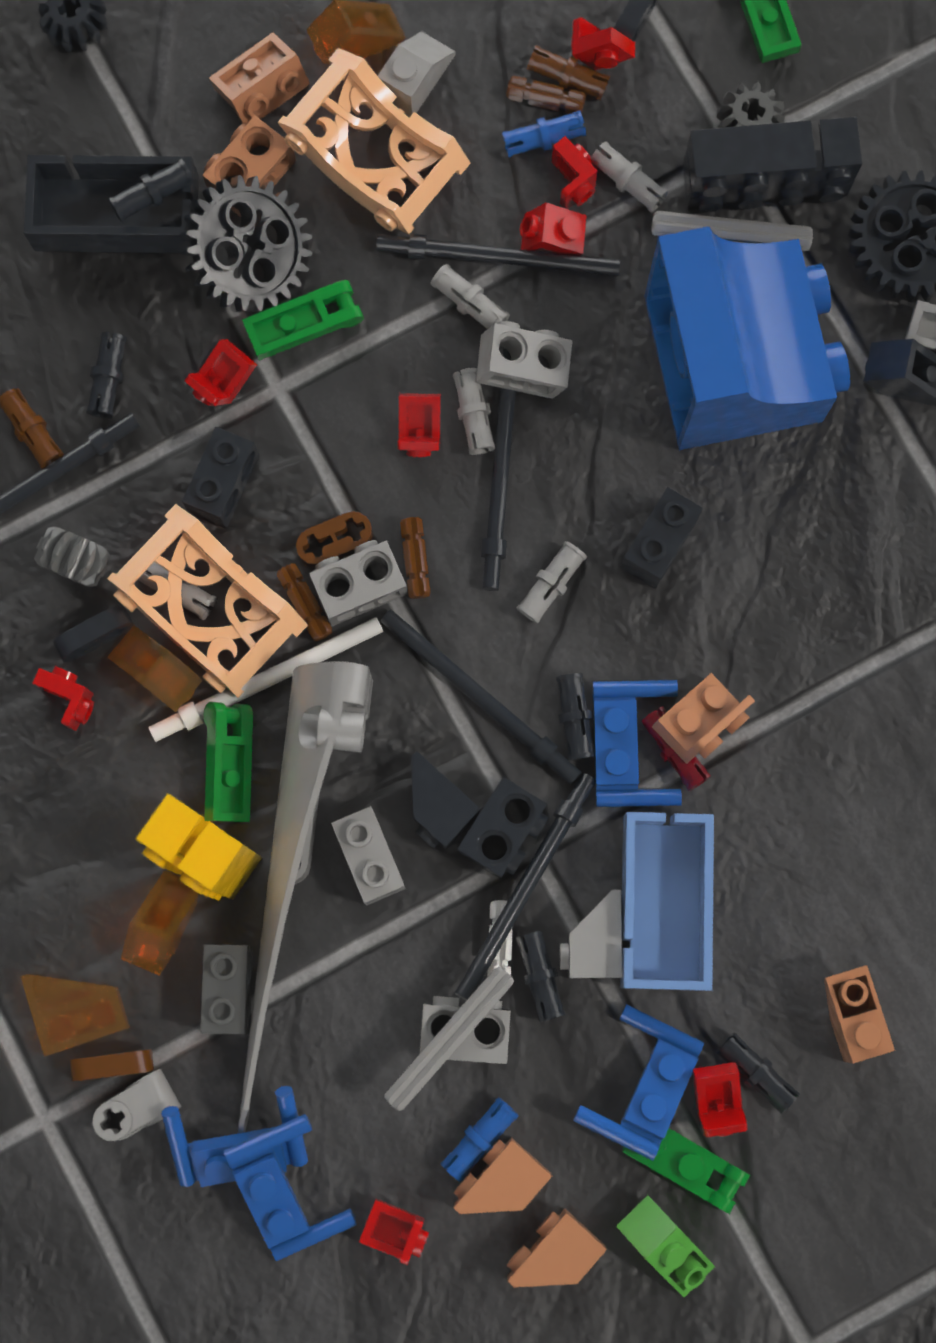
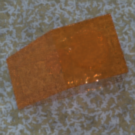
M333 0L306 29L314 45V50L323 64H330L328 59L338 48L365 59L401 43L406 38L390 4Z
M135 625L108 656L112 662L175 712L192 698L195 689L203 681L202 678L173 653Z
M164 870L129 923L121 960L160 976L176 951L201 894L180 881L179 876Z

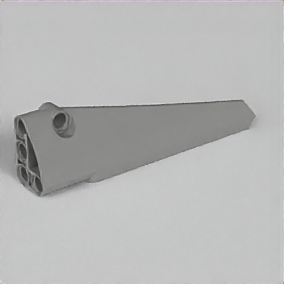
M320 662L301 665L293 670L238 1133L246 1131L249 1119L252 1087L264 1020L294 885L303 881L308 876L311 868L319 793L333 749L362 752L365 724L366 720L369 719L373 679L369 667L362 664Z

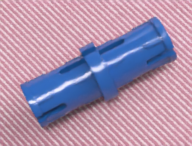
M578 110L575 113L550 120H545L544 117L536 119V124L502 132L508 158L512 157V155L543 147L544 151L552 149V144L557 143L564 136L568 139L586 136V129L582 124L584 120L581 111Z
M498 1097L474 1126L470 1124L465 1129V1137L445 1160L440 1163L442 1167L448 1168L446 1171L457 1181L462 1182L476 1163L492 1149L493 1144L503 1132L519 1117L518 1113Z

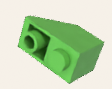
M648 1195L616 1226L640 1254L683 1297L692 1289L698 1287L704 1281L706 1275L715 1267Z

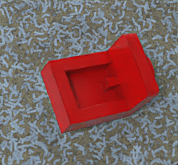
M582 17L573 20L572 56L596 71L603 68L609 69L616 67L620 62L635 58V42L613 27L601 30Z
M564 136L553 145L552 163L570 182L562 189L560 198L562 208L569 209L574 204L581 206L594 194L597 170L591 164L592 160L588 152L580 144L573 145Z
M545 202L525 213L520 225L521 249L535 251L543 248L561 254L582 255L587 215Z
M221 339L199 372L189 373L184 381L194 389L192 391L193 395L202 403L208 406L230 404L258 364L228 339Z
M399 393L398 450H407V455L411 457L431 456V451L439 450L441 394Z
M55 666L51 673L39 668L32 683L41 690L70 701L61 724L77 731L80 723L86 724L92 714L94 701L91 698L94 693L88 688L75 683L78 676L67 670Z
M736 1062L694 1068L696 1108L704 1136H728L733 1133L747 1131V1120L742 1108L740 1077Z
M376 1198L359 1242L399 1258L400 1263L408 1265L411 1255L420 1258L429 1232L421 1229L425 1218Z

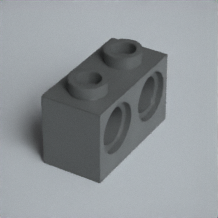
M204 944L200 1033H250L253 971L252 946Z

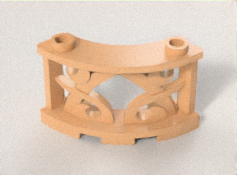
M338 48L328 59L331 64L290 114L287 117L282 116L278 121V124L287 134L284 140L291 149L300 155L305 154L337 186L372 212L374 218L382 227L388 231H393L397 228L409 235L414 229L412 226L414 221L453 174L461 175L470 165V161L454 136L438 129L415 112L408 117L401 108L398 109L392 103L397 96L380 80L364 58ZM343 80L345 83L338 103L329 98V95ZM366 105L371 110L372 117L368 120L357 118L350 113V109L359 116V106ZM320 106L335 116L334 121L327 117L317 119L316 124L321 125L325 130V136L321 138L314 136L305 125ZM384 124L390 127L393 131L389 138L388 151L395 167L384 169L355 167L349 149L348 126L360 131H372ZM401 142H408L414 147L413 152H405L404 154L409 162H406L399 152L398 145ZM334 146L337 160L328 152ZM437 162L425 179L418 174ZM407 178L417 188L406 202L399 207L388 199L387 194L390 191H397L403 198L406 193V185L402 179ZM366 184H379V185L377 186L376 191H374L373 189H371V188H370L369 186H367Z
M175 504L164 515L168 520L117 574L112 573L107 579L118 589L113 596L131 613L136 608L140 610L169 639L206 671L202 677L220 694L225 689H228L239 698L244 692L241 688L291 634L298 637L308 625L286 600L270 589L252 572L247 574L241 566L237 565L232 560L233 555L197 518ZM182 534L171 562L161 557L160 555ZM204 560L209 565V573L204 577L194 576L184 571L186 564L195 571L194 565L196 561ZM153 563H156L169 572L168 580L158 575L148 577V580L156 583L158 590L152 596L145 595L137 589L134 583ZM226 577L232 583L225 597V613L231 625L210 628L187 625L182 607V580L188 584L203 587L216 584ZM238 599H246L251 603L249 611L240 612L247 621L240 622L235 614L233 604ZM167 602L171 624L153 607H159ZM275 622L260 640L255 643L251 634ZM241 638L250 650L231 671H228L219 663L218 654L221 651L227 650L232 653L235 659L237 646L233 640ZM188 640L211 642L207 650V657Z

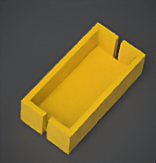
M170 794L166 795L136 838L146 846L142 852L145 857L163 869L166 868L169 871L180 874L179 880L199 894L209 896L218 901L222 896L233 900L262 859L261 856L226 834L210 821H204L203 816Z

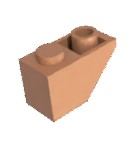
M865 965L824 978L830 1021L843 1061L857 1063L895 1051L868 966Z
M512 1137L506 1144L499 1139L483 1157L482 1160L488 1164L477 1177L469 1173L453 1193L458 1199L454 1203L453 1208L459 1214L523 1210L552 1177L551 1172Z
M564 1209L559 1216L552 1211L537 1228L536 1232L540 1235V1238L530 1249L523 1245L507 1263V1266L511 1269L507 1274V1281L513 1287L578 1284L607 1249L569 1211Z

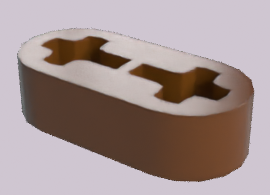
M351 511L308 528L297 539L296 549L298 556L305 565L316 568L315 566L319 562L330 557L338 556L339 560L353 555L355 554L354 549L357 546L372 540L371 523L362 513ZM354 522L356 527L364 526L365 528L360 532L361 539L358 541H353L351 536L340 540L336 538L348 532L347 524ZM316 538L319 544L332 539L333 543L322 547V556L315 558L312 552L305 554L304 551L310 548L308 541Z
M152 1049L70 1059L72 1081L154 1071Z

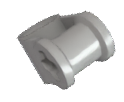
M158 1069L128 1086L125 1091L100 1105L93 1115L92 1124L100 1138L106 1141L123 1140L143 1128L150 1127L163 1120L161 1112L164 1108L176 1106L180 1109L182 1106L162 1070ZM111 1110L114 1113H124L125 1119L120 1122L121 1131L117 1128L108 1129L106 1123L111 1120L109 1113Z

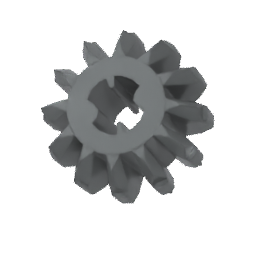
M759 81L754 84L753 89L750 91L741 83L737 86L736 94L728 91L724 95V105L718 107L716 114L717 119L721 121L718 124V128L785 123L786 119L781 115L784 110V101H773L776 94L774 88L766 93L760 92L761 85ZM748 116L754 117V121L748 120Z
M49 527L44 537H41L34 560L39 566L84 586L93 587L97 586L100 578L104 576L110 554L104 547L61 528Z

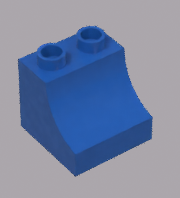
M710 226L658 236L644 298L679 450L823 422L837 399L836 393L848 391L850 387V370L845 349L840 341L824 344L818 315L829 313L831 309L830 285L824 266L821 263L805 265L799 239L772 243L732 242L715 235Z

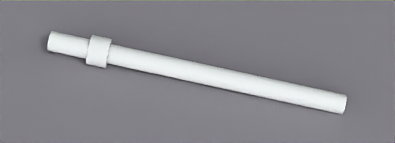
M377 617L251 677L241 688L244 692L239 698L226 689L221 694L217 693L197 704L191 701L177 708L178 713L149 726V730L155 742L184 728H187L189 731L204 724L202 720L204 719L203 713L208 702H222L226 707H229L293 676V670L296 667L320 663L382 633L383 629Z

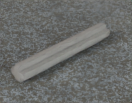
M656 211L652 219V234L657 236L710 226L713 233L718 237L739 243H772L799 239L802 251H807L810 249L813 240V229L808 226Z
M497 967L491 972L385 1093V1100L393 1108L402 1111L513 985V977L501 967Z

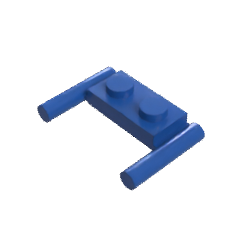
M677 680L593 682L596 807L681 806V789H638L637 704L635 699L637 697H677Z
M626 1004L619 1020L657 1038V1042L621 1123L618 1124L582 1105L579 1106L573 1121L653 1161L690 1080L704 1042Z
M290 1086L279 1087L275 1091L283 1124L299 1116L293 1089ZM168 1106L161 1112L179 1184L183 1187H189L196 1181H199L200 1187L236 1181L233 1176V1170L225 1158L224 1150L274 1128L192 1141V1143L187 1144L178 1107ZM303 1135L272 1148L284 1172H287V1165L292 1164L294 1167H301L308 1162Z
M306 1114L224 1150L225 1158L233 1170V1176L268 1248L271 1249L275 1261H279L357 1225L352 1210L348 1209L309 1226L280 1162L272 1149L313 1130Z

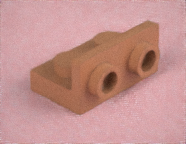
M273 32L209 77L214 89L234 108L241 124L246 125L254 116L262 119L309 85V80L297 54Z
M711 673L658 719L652 728L687 764L698 753L705 759L724 741L718 735L725 729L732 735L750 718L744 711L755 700L748 695L739 703Z

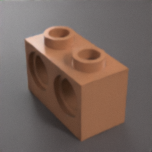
M254 116L247 125L241 124L234 131L230 144L221 154L217 153L210 158L202 176L206 188L212 187L216 191V182L234 175H242L245 184L248 178L258 176L260 187L269 181H273L275 186L296 162L294 150L288 146L284 137L257 116ZM265 146L269 148L262 155L251 154L255 147ZM231 207V210L241 217L239 211Z

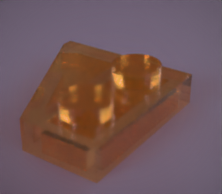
M31 974L20 976L44 1057L130 1028L119 989L116 986Z

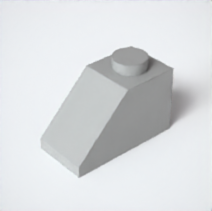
M420 32L400 43L378 74L380 80L397 96L392 103L398 109L401 108L408 116H411L413 112L417 113L454 58L455 51L424 32Z
M611 890L568 934V943H560V969H568V978H622L621 890Z

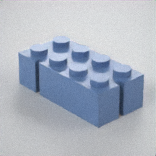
M626 812L623 816L621 927L622 941H630V948L622 949L620 988L712 991L714 814L675 813L670 817V826H665L663 824L666 822V813Z

